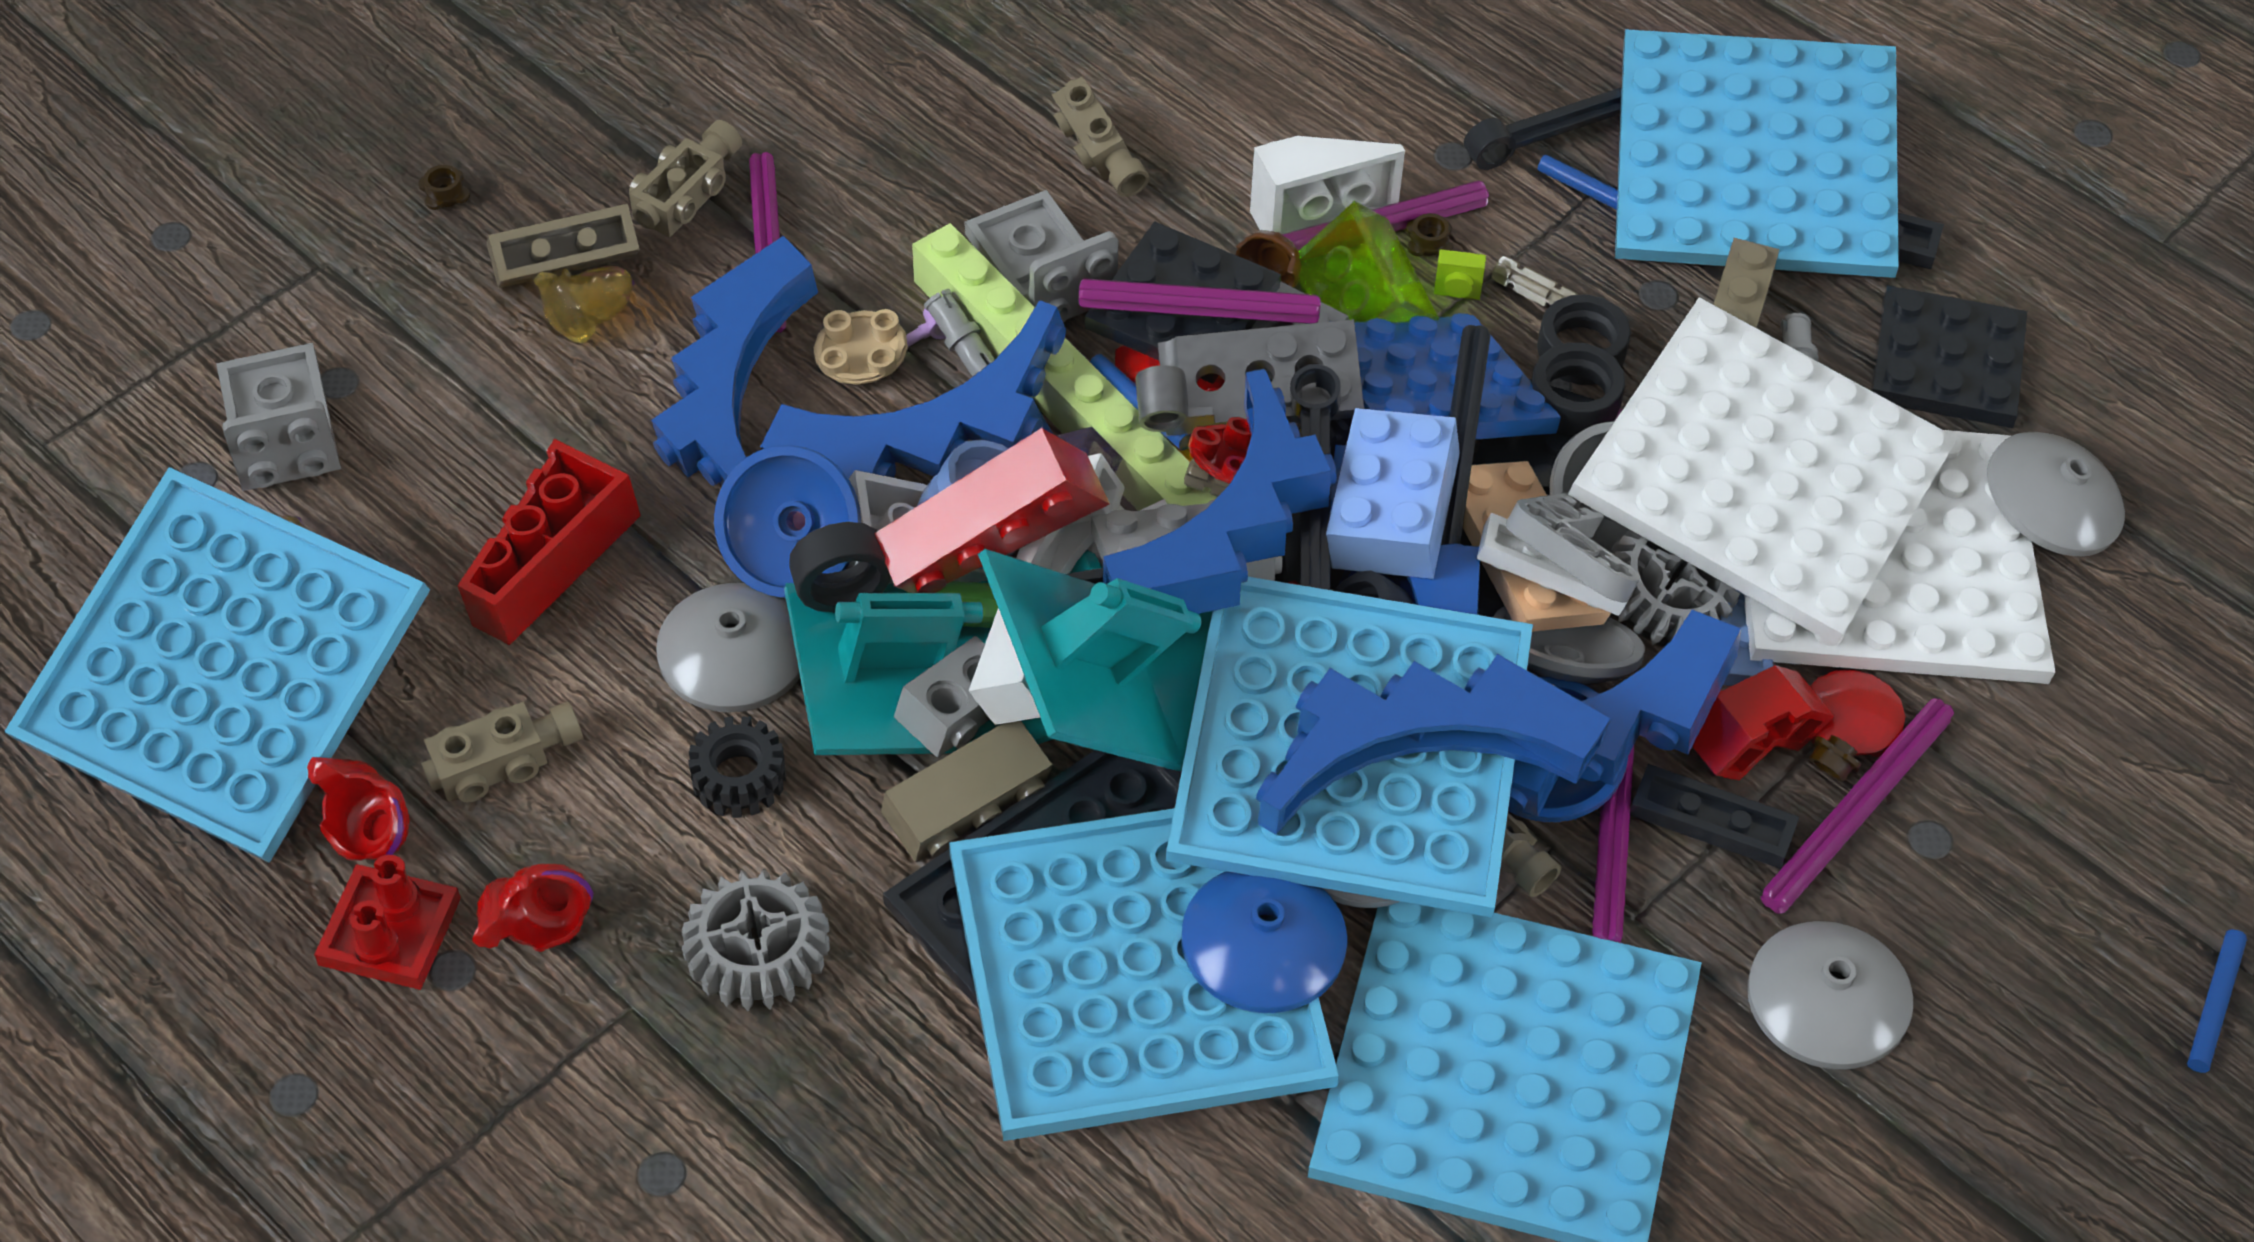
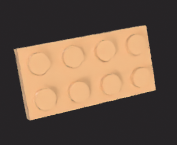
M1528 461L1472 465L1463 521V529L1472 546L1480 545L1483 526L1491 513L1508 519L1518 500L1547 496ZM1481 561L1511 619L1517 622L1533 624L1532 632L1604 625L1611 614L1608 611L1594 608L1583 601L1553 589L1544 588L1538 583L1508 571L1497 569Z

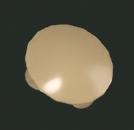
M882 309L877 312L863 310L851 313L835 310L824 317V328L818 333L813 347L816 364L826 376L839 383L861 385L877 382L892 374L904 361L908 344L906 332L900 326L897 314L891 310Z

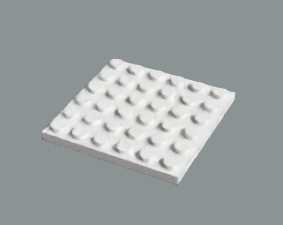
M1699 297L1574 481L1568 495L1837 646L1958 438Z
M1944 430L1958 439L1837 646L1744 594L1750 660L1762 661L1763 659H1773V662L2049 684L2055 674V667L2032 541L2016 530L2003 516L1992 498L1987 481V467L1990 457L1996 448L2005 439L2009 438L2010 435Z

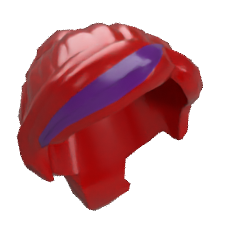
M312 757L307 765L308 778L312 784H318L325 793L322 802L323 821L319 827L336 853L350 861H363L366 859H378L380 856L393 855L398 852L406 841L410 823L408 809L401 790L395 784L380 776L370 764L360 760Z
M536 864L519 869L514 873L513 877L497 878L486 885L477 902L478 926L472 941L478 947L491 949L497 947L501 940L508 937L510 940L521 945L533 947L537 952H543L546 949L568 943L579 933L594 893L583 874L563 864Z

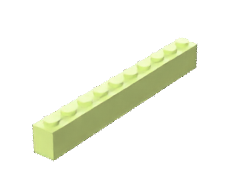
M949 223L912 244L914 282L929 298L938 292L942 297V290L950 289L952 296L969 321H975L980 327L981 333L979 336L996 359L1020 333L1035 307ZM1065 338L1059 352L1056 355H1050L1044 368L1046 372L1044 384L1036 397H1032L1039 410L1076 448L1087 453V456L1099 453L1104 456L1125 487L1123 496L1138 511L1165 499L1167 504L1180 506L1206 504L1215 500L1217 496L1210 494L1211 489L1204 487L1202 492L1187 487L1184 484V477L1190 462L1160 432L1143 429L1139 424L1138 410Z

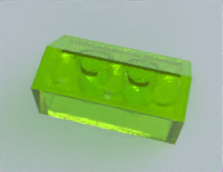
M1353 201L1298 251L1302 261L1301 274L1298 281L1304 293L1319 296L1322 303L1348 315L1349 320L1354 319V323L1368 322L1374 318L1385 319L1391 323L1410 322V319L1414 316H1425L1433 320H1439L1389 220L1356 201Z

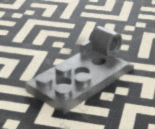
M1354 319L1177 336L1169 341L1158 343L1160 366L1146 368L1136 375L1139 424L1148 431L1166 432V436L1192 434L1194 428L1199 426L1226 425L1231 417L1247 419L1244 410L1246 372L1260 368L1269 370L1274 375V379L1271 382L1273 388L1279 387L1282 390L1286 405V418L1289 423H1300V418L1295 414L1291 406L1290 383L1298 368L1305 364L1327 366L1339 377L1341 404L1338 412L1331 420L1353 418L1355 408L1364 409ZM1209 373L1218 374L1225 380L1220 389L1211 392L1202 390L1197 385V382L1203 375ZM1316 383L1304 386L1297 394L1301 400L1309 404H1321L1331 398L1326 390L1316 387Z

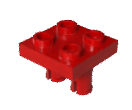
M387 854L380 856L374 862L375 868L356 864L315 951L314 956L318 966L421 990L461 900L458 887L407 876L404 861L396 855Z

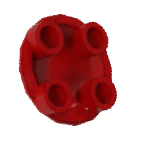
M1231 417L1226 425L1218 424L1194 428L1188 443L1191 457L1208 474L1230 484L1248 451L1252 436L1248 421L1241 417Z
M1856 670L1832 671L1818 677L1810 686L1835 716L1811 739L1813 744L1817 736L1828 740L1833 735L1851 745L1858 752L1856 755L1870 754L1880 757L1903 731L1906 716L1901 699L1890 685L1872 674Z

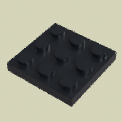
M1154 221L1115 274L1112 281L1277 292L1280 288L1281 274ZM1091 308L1085 316V329L1159 361L1158 343L1169 341L1177 336L1249 330L1257 320ZM1209 373L1203 375L1200 379L1214 384L1219 375Z
M1887 285L1882 302L1871 391L1902 408L2013 428L2018 415L2028 311Z

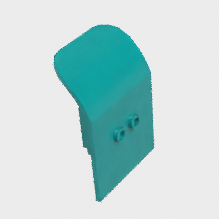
M1087 549L1075 563L1070 573L1102 567L1096 554ZM984 580V581H980L979 583H989V582H988V580ZM786 583L784 591L814 755L933 754L894 718L903 686L974 636H977L986 644L991 628L963 626V623L982 622V603L962 602L960 593H906V591L895 587L894 583H889L883 593H859L855 602H837L835 613L821 612L805 606L797 595L794 583ZM1041 718L1022 720V723L1037 744L1052 740L1048 738ZM991 720L987 721L979 727L978 732L970 742L1001 724L995 725ZM953 746L945 753H953L956 750H958V748Z
M988 549L981 551L978 554L1048 738L1182 771L1212 611L1200 614L1189 611L1183 599L1119 578L1114 579L1108 584L1102 582L1094 584Z

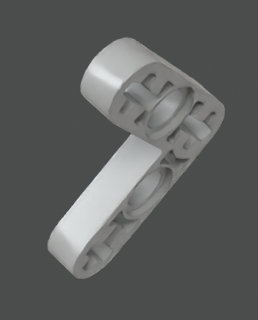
M1569 493L1520 499L1517 501L1506 521V527L1509 531L1604 597L1626 603L1640 580V575L1631 566L1590 539L1594 536L1605 515L1569 496Z

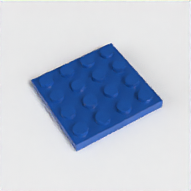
M1458 313L1452 317L1438 318L1414 316L1411 319L1389 321L1374 318L1368 322L1354 323L1364 409L1450 416L1462 330L1467 325L1483 326L1474 315ZM1491 336L1476 439L1557 433L1561 416L1550 404L1545 402V397L1541 393L1533 390L1532 382Z

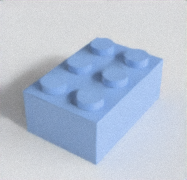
M1355 408L1326 532L1332 568L1362 572L1371 570L1381 574L1434 579L1460 454L1455 417Z

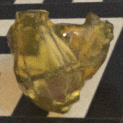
M617 266L590 269L575 276L571 275L568 269L564 268L561 276L540 272L534 279L535 285L539 287L543 312L554 330L576 343L587 342L593 336L596 325L606 322L619 314L627 305L635 284L631 275L625 269Z

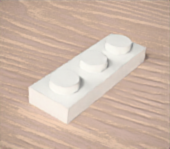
M1494 513L1490 514L1483 526L1477 555L1478 560L1488 563L1497 569L1508 571L1538 583L1544 588L1553 589L1583 601L1594 608H1600L1618 616L1621 614L1627 602L1613 601L1599 594L1515 536L1506 527V518Z

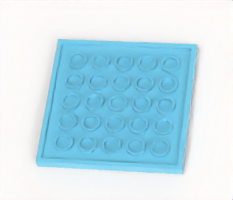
M1625 29L1615 259L1725 266L1733 238H1738L1780 249L1774 270L1895 278L1899 267L1896 46Z
M169 467L4 732L13 739L270 863L316 785L312 784L308 778L307 765L312 757L332 758L430 589L424 582Z
M1248 577L1247 582L1241 583L1240 605L1212 611L1168 840L1166 861L1251 876L1277 878L1308 886L1492 917L1496 904L1515 759L1497 754L1449 750L1411 753L1373 763L1333 782L1302 805L1277 835L1258 824L1261 802L1256 800V795L1265 778L1272 771L1279 775L1288 763L1285 759L1286 753L1298 735L1301 711L1296 709V704L1301 693L1311 681L1318 684L1329 668L1380 697L1392 676L1397 674L1403 677L1413 661L1465 689L1474 671L1478 667L1486 671L1497 654L1527 670L1533 624Z
M1175 808L949 842L951 863L1003 1141L1337 1087L1339 1075L1319 997L1305 1006L1286 1012L1257 1013L1245 1011L1228 1005L1211 995L1192 975L1182 951L1181 933L1184 914L1197 891L1209 880L1226 871L1166 861V851ZM1268 915L1259 916L1260 919L1267 922L1276 920Z
M1406 902L1378 907L1336 1063L1339 1075L1337 1087L1330 1088L1309 1165L1308 1178L1559 1242H1648L1702 962L1498 913H1493L1492 917Z

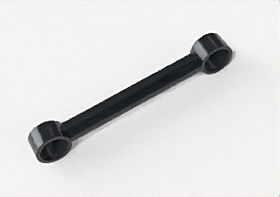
M1622 87L1508 125H1504L1498 118L1483 120L1472 127L1464 139V147L1480 169L1489 170L1499 167L1509 160L1517 148L1620 115Z
M1311 364L1299 369L1291 379V406L1295 414L1300 418V438L1316 435L1323 453L1331 454V418L1340 408L1341 384L1338 375L1331 368L1320 364ZM1316 383V387L1326 390L1331 398L1321 404H1309L1301 400L1297 394L1304 386ZM1331 485L1328 507L1300 512V585L1331 590V559L1326 536L1331 515Z

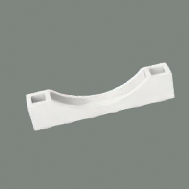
M1101 453L1090 455L1088 458L1110 505L1020 548L1016 559L1063 574L1070 573L1078 559L1094 542L1091 534V516L1104 515L1118 510L1125 489ZM998 608L969 692L995 725L1040 718Z

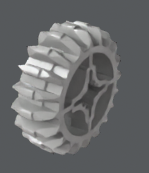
M1630 529L1627 530L1622 538L1619 537L1613 545L1612 554L1631 566L1640 575V580L1619 615L1618 622L1630 619L1635 623L1634 633L1640 634L1644 630L1650 633L1652 645L1659 643L1663 637H1666L1669 643L1691 610L1718 620L1720 615L1725 618L1730 614L1732 616V608L1737 604L1740 595L1735 588ZM1675 572L1679 575L1671 588L1666 590L1665 586Z
M765 868L762 869L758 878L749 879V875L742 869L738 877L739 881L730 883L721 876L718 882V892L703 888L700 896L702 904H690V910L688 911L689 921L684 922L682 928L684 941L682 946L684 960L689 964L690 976L695 982H702L703 991L706 992L708 997L719 992L721 1002L726 1007L736 998H741L742 1006L747 1011L753 1005L754 1000H763L765 1006L771 1010L775 996L782 995L789 1002H792L795 996L794 986L809 990L812 984L811 974H822L824 967L823 956L828 955L830 950L829 937L827 936L829 922L825 914L822 913V904L818 897H809V890L805 886L804 881L791 886V879L786 872L775 881L770 880V873ZM751 928L756 929L757 937L760 939L761 950L756 949L755 941L752 939Z

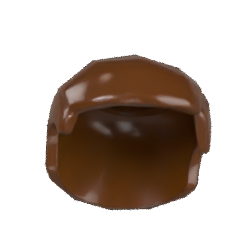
M1260 230L1245 237L1244 241L1236 245V256L1281 274V282L1293 288L1298 283L1302 267L1300 253L1294 243L1281 233Z

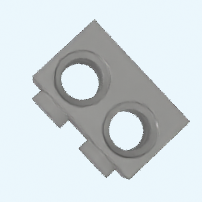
M974 636L903 686L894 718L937 758L953 746L959 749L968 744L978 732L979 727L991 720L969 692L985 646L977 636Z

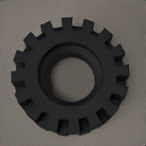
M733 716L724 718L725 727L719 728L715 721L708 724L709 736L700 731L695 736L696 746L690 745L689 749L690 760L688 762L696 798L700 796L701 804L707 809L714 804L715 814L724 816L727 808H731L733 818H742L741 809L748 807L751 816L760 813V802L769 808L775 803L774 794L781 795L784 789L783 781H786L782 743H779L777 733L774 729L768 733L767 724L760 720L755 727H752L751 717L742 716L741 725H734ZM733 757H749L758 763L755 770L740 777L724 776L717 770L722 762Z

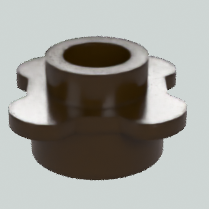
M437 165L430 168L418 183L420 190L426 193V207L438 210L442 207H450L456 203L466 202L470 198V191L462 184L464 179L463 172L450 165Z
M1427 213L1418 216L1407 224L1406 232L1411 236L1407 249L1412 255H1439L1440 249L1453 251V244L1449 241L1452 226L1444 217Z
M1833 735L1828 740L1820 736L1815 738L1813 744L1815 750L1809 757V760L1814 765L1842 782L1846 780L1851 772L1857 774L1861 763L1854 758L1858 752L1851 745Z

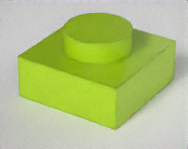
M1440 249L1434 295L1480 300L1486 255Z

